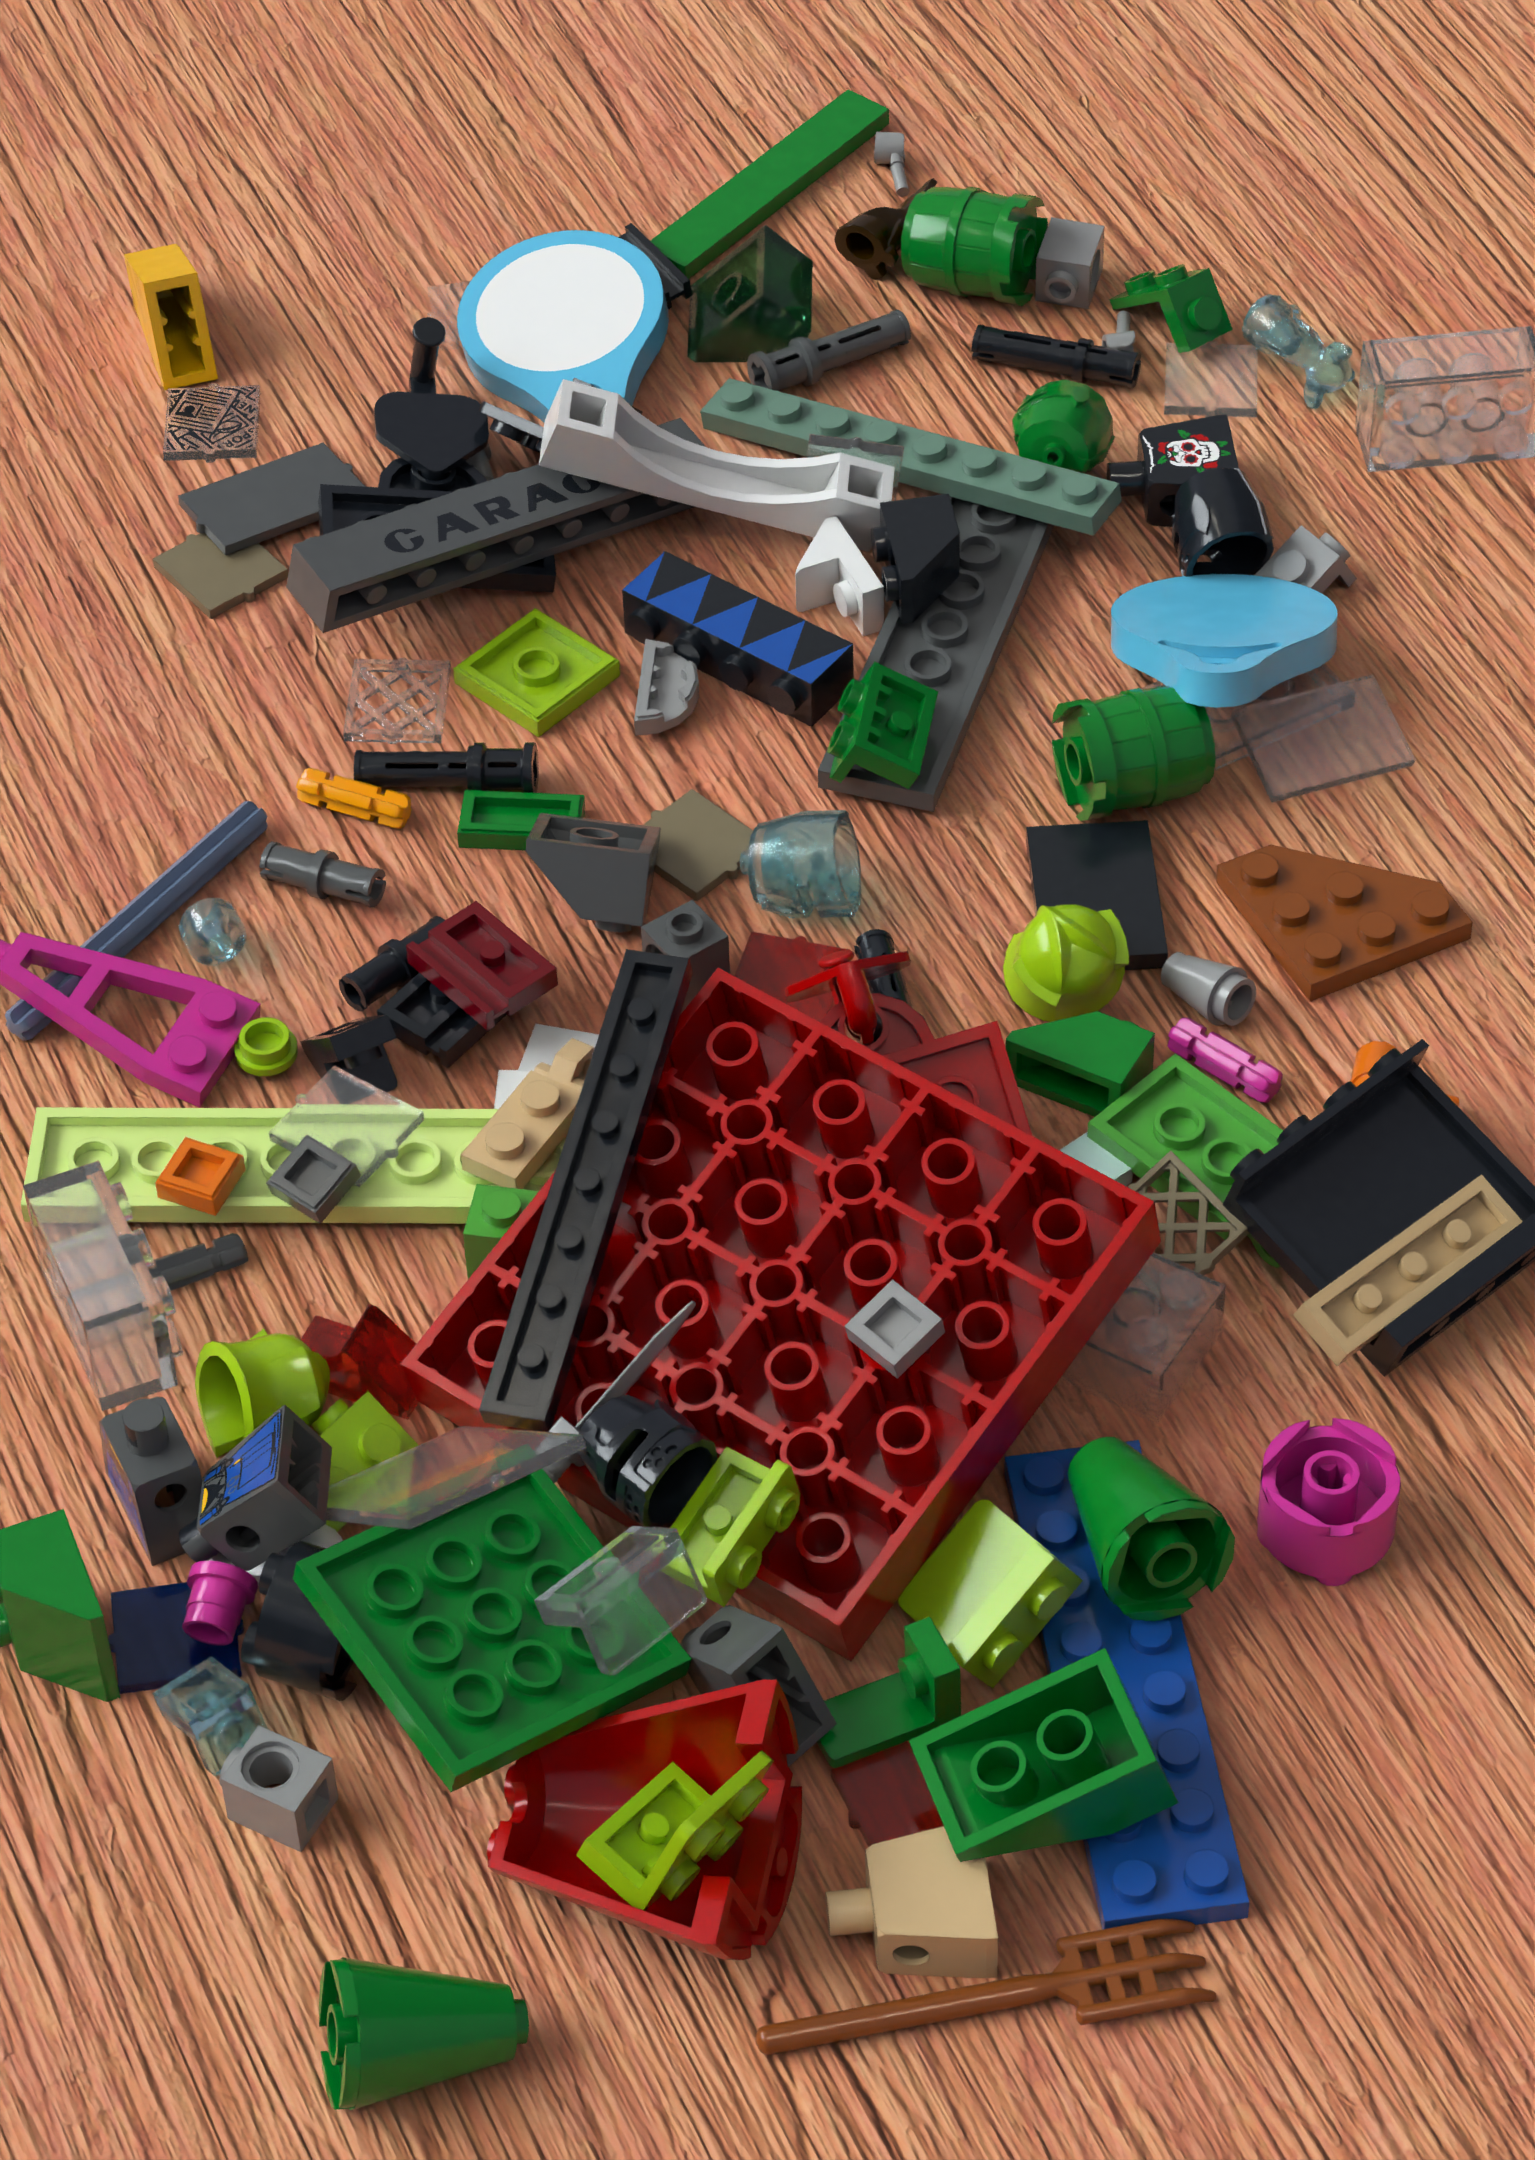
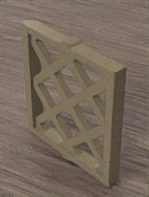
M1171 1150L1142 1178L1128 1186V1188L1154 1202H1168L1166 1223H1158L1160 1233H1166L1164 1254H1152L1145 1263L1163 1264L1162 1284L1144 1266L1138 1273L1170 1306L1205 1274L1211 1273L1215 1269V1265L1249 1234L1248 1228L1222 1205L1223 1203ZM1164 1172H1170L1169 1192L1147 1193V1188ZM1180 1172L1199 1192H1178ZM1177 1202H1199L1198 1222L1176 1223ZM1209 1202L1229 1222H1208ZM1197 1232L1196 1253L1174 1254L1175 1233ZM1207 1232H1229V1237L1212 1253H1206ZM1195 1263V1268L1177 1285H1172L1173 1264Z

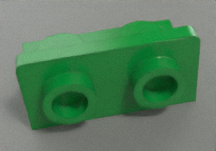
M874 661L862 680L852 679L841 696L838 711L845 715L844 719L835 729L827 752L834 756L829 778L841 783L856 764L909 789L920 775L938 691Z

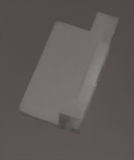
M631 1526L537 1597L534 1602L545 1625L581 1628L600 1672L604 1675H616L706 1604L707 1597L677 1528Z

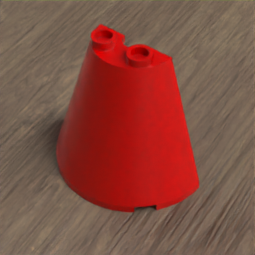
M763 1679L596 1719L592 1723L517 1759L515 1764L509 1767L504 1783L505 1798L507 1804L514 1808L509 1821H500L498 1829L493 1830L490 1835L487 1847L488 1867L491 1871L501 1876L723 1960H746L751 1958V1946L767 1945L781 1921L794 1881L801 1837L802 1786H790L793 1773L788 1767L786 1755L796 1754L799 1746L792 1713L778 1680ZM760 1751L765 1752L773 1760V1763L761 1780L769 1788L767 1794L743 1821L739 1822L736 1820L744 1828L740 1837L717 1861L714 1862L706 1854L696 1863L701 1868L699 1874L687 1889L672 1902L662 1895L646 1911L632 1907L576 1856L586 1838L671 1762H674L712 1796Z

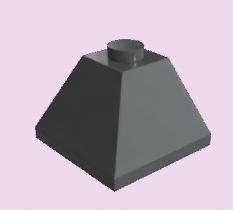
M540 813L526 839L525 851L580 919L594 920L596 928L610 932H628L632 930V925L643 926L649 908L661 828Z

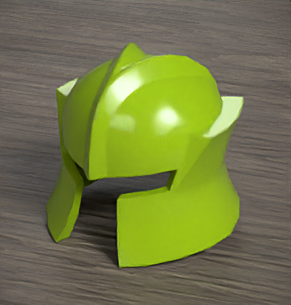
M1076 904L1040 906L1036 916L1027 924L1025 930L1014 934L1007 947L1003 971L1005 985L1012 1000L1026 1013L1048 1022L1100 1010L1119 991L1125 974V966L1129 964L1126 936L1119 920L1111 909L1097 912Z
M262 1329L247 1341L232 1343L211 1341L205 1344L199 1354L196 1366L195 1390L203 1425L216 1458L232 1450L283 1405L289 1407L310 1427L319 1418L328 1395L330 1384L328 1362L294 1335L280 1333L268 1335L265 1329Z

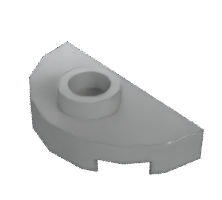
M645 639L634 718L635 736L658 734L678 726L693 713L698 702L699 680L697 667L693 661H687L685 658L674 653V647L669 643Z

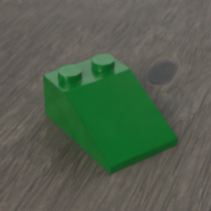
M1106 1648L909 1740L954 1852L960 1862L1111 1835L1179 1803L1131 1697Z

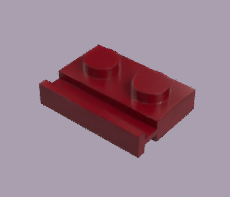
M477 901L429 930L428 938L420 944L412 941L406 945L408 963L487 1031L495 1026L494 1020L502 1014L513 1015L558 985L557 968Z

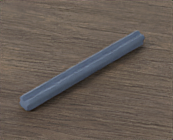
M252 801L241 803L80 947L123 958L267 829L266 820L268 816L262 808H258ZM53 970L42 980L69 997L83 977ZM22 999L16 1002L5 1014L7 1029L11 1033L16 1034L22 1041L31 1040L52 1021V1019Z

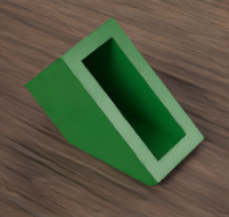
M1095 1011L1011 1031L1006 1038L1005 1047L1017 1087L1095 1117L1153 1071L1155 1033L1140 1028L1132 1022L1122 1021Z

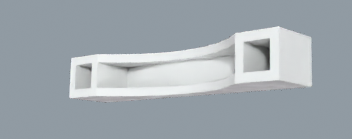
M565 379L560 384L544 422L539 466L810 537L816 536L826 518L837 516L858 549L867 552L872 547L871 528L880 527V503L892 501L895 470L894 466L841 452L810 458L771 459L746 457L716 451L686 441L658 427L637 412L618 393Z

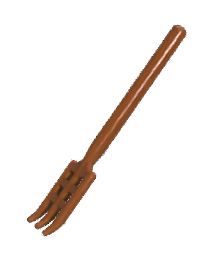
M1154 1919L1058 1938L1056 1950L1063 1958L1052 1973L1022 1975L764 2025L758 2029L755 2040L760 2052L764 2055H772L1030 2005L1055 1996L1078 2007L1075 2013L1076 2020L1080 2025H1087L1193 2003L1213 2002L1216 2000V1993L1212 1990L1201 1988H1173L1159 1991L1155 1974L1184 1968L1204 1967L1206 1960L1203 1956L1186 1953H1165L1149 1957L1144 1940L1172 1934L1193 1933L1195 1931V1924L1189 1921ZM1128 1944L1132 1960L1116 1963L1112 1946ZM1095 1950L1100 1966L1084 1969L1080 1953ZM1138 1978L1142 1995L1126 1997L1122 1981ZM1105 1984L1110 2001L1094 2004L1090 1987Z

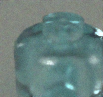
M206 898L197 901L188 907L179 923L180 937L189 954L196 962L207 966L220 965L236 957L243 949L247 938L245 925L237 910L229 901L221 898Z

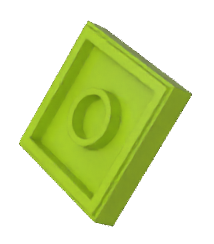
M534 608L454 667L453 671L455 684L532 734L540 737L620 676V662L556 620Z

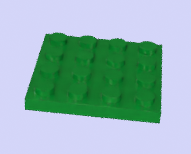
M531 1454L296 1562L294 1582L450 1792L686 1676L690 1666L691 1657Z

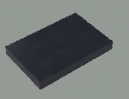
M1148 820L1026 827V847L1035 916L1038 908L1042 905L1076 904L1097 912L1111 909L1119 920L1127 940L1129 964L1125 966V970L1163 968L1168 959V950Z

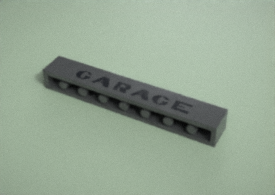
M681 418L657 425L686 441L706 447ZM538 464L293 544L286 588L322 633L694 508L695 506L541 467Z

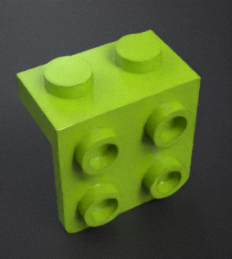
M982 1499L972 1505L922 1565L899 1596L898 1603L901 1609L916 1622L930 1617L958 1665L991 1688H994L1050 1619L1062 1608L1066 1600L1083 1580L991 1501Z
M760 1751L712 1796L674 1762H671L586 1838L576 1856L632 1907L646 1911L662 1895L672 1902L687 1889L699 1874L701 1868L696 1863L706 1854L714 1862L717 1861L740 1837L744 1828L736 1820L739 1822L743 1821L767 1794L769 1788L761 1780L770 1768L773 1760L765 1752Z

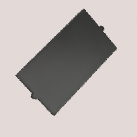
M320 443L179 495L178 498L181 508L196 523V531L198 533H205L225 555L318 521L320 484L366 486L353 474V466L351 464H344L324 443Z

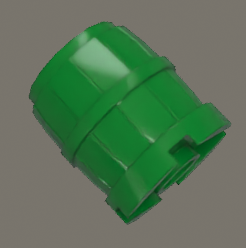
M932 187L926 192L921 191L914 197L908 208L902 231L901 259L906 276L912 278L918 285L946 291L958 297H994L1000 303L1017 306L1025 305L1033 296L1032 293L1024 291L1027 288L1029 279L1036 280V257L1048 228V219L1037 217L1036 207L1045 206L1043 200L1036 196L1017 193L1007 197L989 193L975 187H968L966 189Z
M1165 686L1143 690L1137 688L1121 691L1118 695L1105 697L1093 702L1086 698L1060 703L1053 713L1052 724L1063 722V738L1052 740L1056 773L1068 806L1081 805L1083 810L1076 816L1080 821L1110 816L1114 810L1160 806L1163 802L1199 792L1203 785L1210 783L1214 776L1216 763L1215 743L1206 708L1186 703L1172 687Z

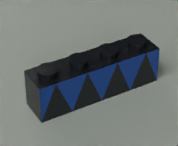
M666 551L622 590L626 634L645 644V639L671 644L674 647V653L685 658L687 661H693L698 670L726 683L730 688L741 691L773 707L778 712L789 715L811 727L841 699L848 683L854 679L853 643Z

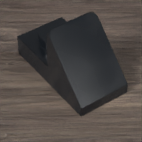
M388 1014L358 1018L300 1041L311 1064L337 1104L342 1108H350L394 1090L397 1087L396 1076L383 1046V1043L397 1038Z

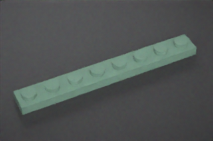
M731 378L723 384L700 410L703 428L809 458L841 452L894 466V481L940 494H949V496L1092 536L1097 533L1122 501L1120 483Z

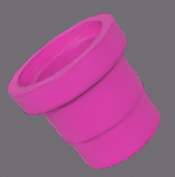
M218 1561L196 1562L191 1566L187 1579L191 1593L186 1606L187 1612L182 1629L188 1636L197 1641L211 1645H228L233 1642L245 1605L251 1604L255 1599L258 1582L251 1574L231 1564Z

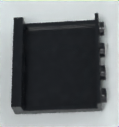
M1421 1039L1402 1054L1397 1048L1387 1052L1370 1069L1367 1080L1357 1087L1351 1081L1342 1085L1326 1100L1323 1105L1324 1111L1312 1120L1306 1115L1295 1119L1277 1138L1278 1145L1264 1154L1258 1148L1246 1155L1230 1173V1176L1235 1181L1222 1204L1248 1228L1247 1231L1311 1298L1481 1174L1523 1222L1384 1327L1378 1337L1360 1349L1361 1353L1384 1377L1535 1261V1186L1418 1066L1429 1047L1424 1039Z

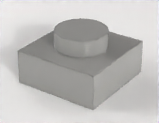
M893 1279L845 1325L848 1339L897 1379L945 1333L942 1318Z

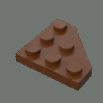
M1268 845L1217 865L1216 882L1309 1002L1471 939L1472 920L1444 886L1437 881L1275 845Z

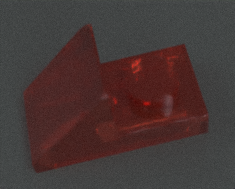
M372 1304L368 1305L355 1328L316 1315L302 1336L301 1341L308 1345L312 1351L319 1353L328 1362L330 1369L328 1393L356 1402L369 1391L389 1414L408 1420L418 1401L401 1363L416 1343L380 1308Z

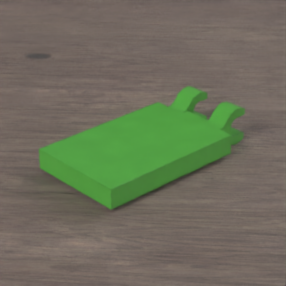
M1175 1053L1088 1122L1087 1137L1129 1166L1131 1172L1140 1178L1171 1150L1223 1203L1235 1181L1230 1176L1234 1167L1253 1150L1259 1148L1265 1154L1278 1145L1277 1138L1283 1130ZM1164 1172L1150 1186L1159 1192H1169L1170 1172ZM1180 1172L1178 1192H1199ZM1177 1202L1180 1208L1198 1220L1199 1202ZM1209 1202L1208 1222H1229ZM1215 1232L1224 1240L1229 1237V1232ZM1249 1233L1247 1237L1253 1243L1260 1257L1269 1265L1279 1268L1280 1265Z

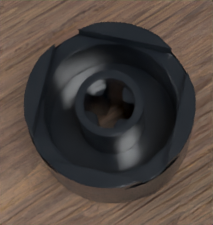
M299 1541L288 1550L285 1556L276 1553L270 1554L264 1564L259 1580V1592L266 1595L259 1621L252 1622L244 1636L241 1647L242 1662L254 1665L255 1671L260 1677L334 1700L343 1701L350 1696L357 1686L356 1683L345 1680L354 1661L293 1580L296 1562L326 1548Z

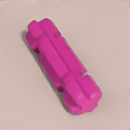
M1181 1018L1176 1026L1171 1028L1168 1034L1169 1041L1167 1046L1177 1055L1186 1060H1191L1192 1057H1195L1194 1064L1236 1089L1240 1088L1241 1085L1245 1086L1243 1093L1260 1103H1268L1279 1092L1282 1086L1283 1074L1276 1067L1263 1060H1259L1257 1064L1254 1063L1255 1055L1215 1032H1210L1207 1036L1205 1034L1207 1028L1190 1018Z

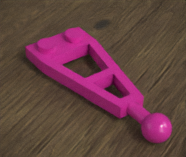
M20 932L13 944L0 939V984L142 1082L199 1108L234 1058V1045L239 1040V1033L243 1026L254 1019L260 1018V1003L203 978ZM30 964L83 978L71 995L67 997L28 971L27 968ZM109 985L187 1005L154 1054L91 1013Z

